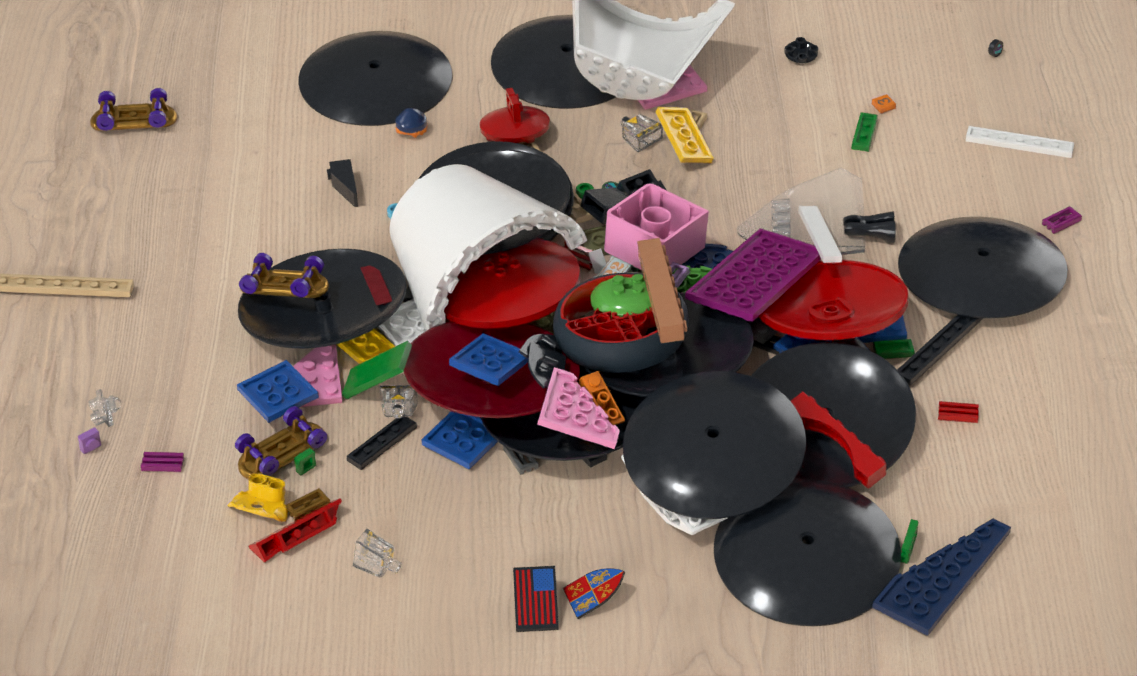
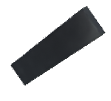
M401 414L346 456L347 461L362 470L417 428L416 422Z

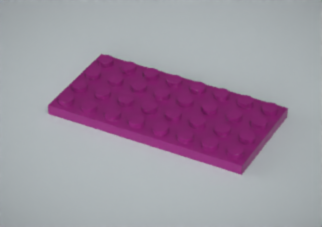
M760 228L686 291L685 299L753 322L817 264L821 257L814 245Z

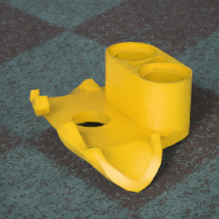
M252 474L248 478V490L246 492H239L227 506L263 517L273 518L280 522H286L288 510L284 504L285 482L263 474ZM254 505H261V506H263V507H261V508H254V507H252V506H254Z

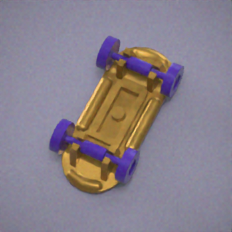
M155 88L150 92L152 104L142 103L114 106L116 103L115 94L110 91H103L98 96L100 109L93 114L90 124L93 129L98 131L162 128L173 125L177 120V114L173 108L166 105L167 92L162 88Z
M258 253L253 260L252 273H247L239 281L240 290L246 294L316 298L324 295L329 288L327 279L320 275L324 268V262L317 256L307 258L304 271L269 270L273 265L272 258L266 253Z
M297 406L290 407L283 416L284 422L289 427L278 431L257 444L255 439L248 433L238 437L235 442V448L240 453H243L238 461L239 472L246 479L252 474L270 476L278 469L294 461L298 454L308 448L313 450L321 447L327 440V433L321 426L307 422L302 410Z

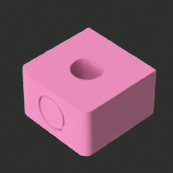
M646 184L607 211L604 250L642 270L638 257L637 241L660 238L661 245H665L669 266L672 262L683 264L705 248L709 211L654 184Z

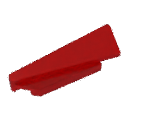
M341 498L327 503L248 545L249 549L263 562H266L280 550L282 553L326 530L336 524V514L342 502Z

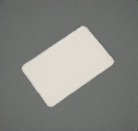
M601 249L589 253L595 274H598L603 265H606Z

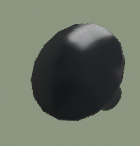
M797 37L795 41L785 46L784 53L793 62L809 63L818 56V46L806 41L803 37Z

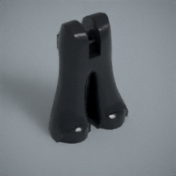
M894 211L870 216H846L843 218L844 234L849 236H873L881 238L887 243H894L896 236Z

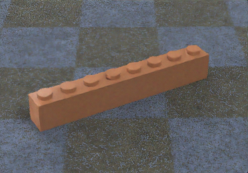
M660 238L637 241L638 257L660 342L667 343L684 340L687 324L686 320H684L683 309H681L680 298H678L677 287H675L674 276H672L671 266H669L665 245H661Z

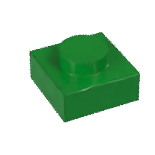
M308 448L294 458L295 469L300 476L316 466L315 451L311 448Z

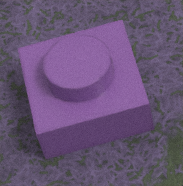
M95 427L78 436L79 447L83 454L101 446L99 431Z

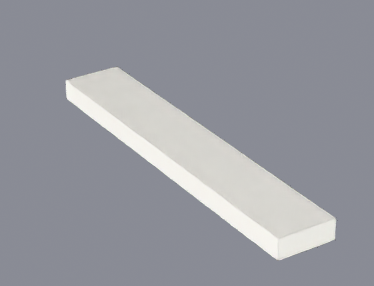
M974 126L968 127L965 140L966 142L1072 158L1074 142Z
M799 206L798 212L823 263L842 262V255L818 207Z

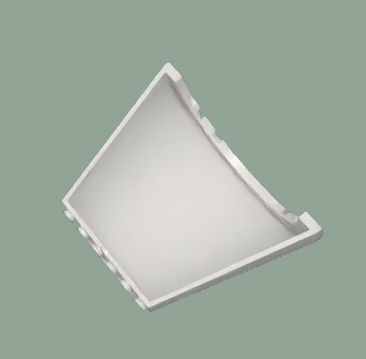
M572 0L574 60L576 66L591 84L599 88L600 91L607 92L617 98L647 100L660 97L672 89L733 9L735 3L728 0H717L708 8L707 12H701L695 18L689 16L679 18L678 21H672V18L659 19L655 16L637 12L614 0Z
M456 164L434 169L414 182L402 196L392 214L390 237L421 320L427 331L445 323L446 314L444 313V308L449 302L446 297L448 292H453L458 283V274L461 271L465 273L472 261L477 260L495 244L518 234L523 229L528 231L532 230L533 226H537L538 229H553L555 232L560 233L566 240L567 246L573 250L587 241L582 228L566 214L472 167Z

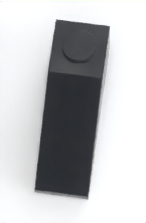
M351 159L330 161V169H327V178L332 181V187L354 207H358Z

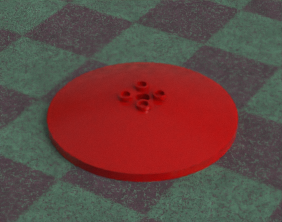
M535 239L507 251L481 255L477 260L469 264L465 273L461 271L458 274V283L453 292H448L446 297L449 302L444 308L445 318L468 327L504 328L529 323L556 311L564 295L580 284L579 263L568 249L543 239Z
M820 260L758 317L769 327L795 337L815 340L855 338L880 331L896 322L908 307V290L905 283L897 275L882 267L852 260H842L840 263H823Z

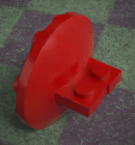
M513 88L505 89L507 107L487 113L480 120V132L488 141L534 142L536 138L548 131L550 127L548 114L535 107L523 106Z

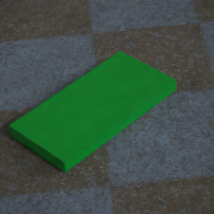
M409 341L403 342L351 368L342 396L345 399H349L402 373L412 344Z

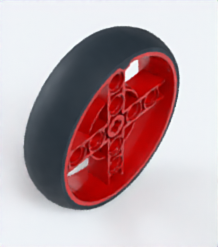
M612 273L586 280L573 287L564 295L554 315L553 331L563 353L578 365L600 372H631L651 367L670 357L679 348L683 340L661 343L657 330L645 335L649 328L656 327L651 307H649V311L646 308V311L641 314L631 312L632 315L626 313L623 317L617 316V312L608 311L603 313L597 308L592 316L580 318L594 310L590 297L598 284L616 275L632 278L633 275L641 273ZM678 292V298H680L681 309H683L684 320H686L688 329V310L682 296Z

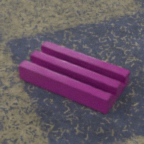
M1069 206L1042 219V225H1047V229H1052V233L1055 234L1080 222L1082 215Z
M143 453L141 471L181 472L184 453Z

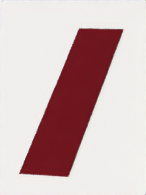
M370 265L361 267L376 306L391 302L392 298L380 270Z

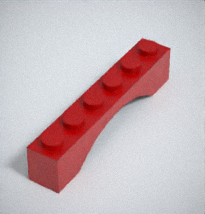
M802 392L791 400V403L802 419L804 429L825 434L844 448L851 459L854 477L869 489L886 476L885 460L881 456L875 455L867 444L860 442L853 432H849L844 428L842 422L835 420L826 408H821L812 396Z

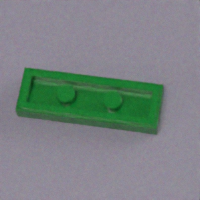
M860 113L851 149L869 152L878 120L877 114Z

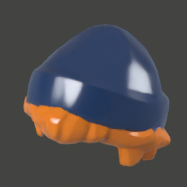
M416 108L403 110L395 120L396 132L403 135H411L414 138L418 135H423L427 131L428 126L425 114Z

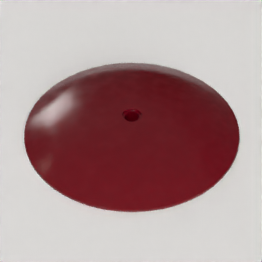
M451 321L425 331L411 342L412 347L404 368V375L410 386L431 403L460 414L485 418H510L541 411L548 388L543 389L536 382L529 370L528 363L497 386L450 366L449 359L483 333L520 349L531 336L554 334L528 323L504 328H474ZM566 356L565 371L573 373L577 377L578 382L580 374L579 365Z

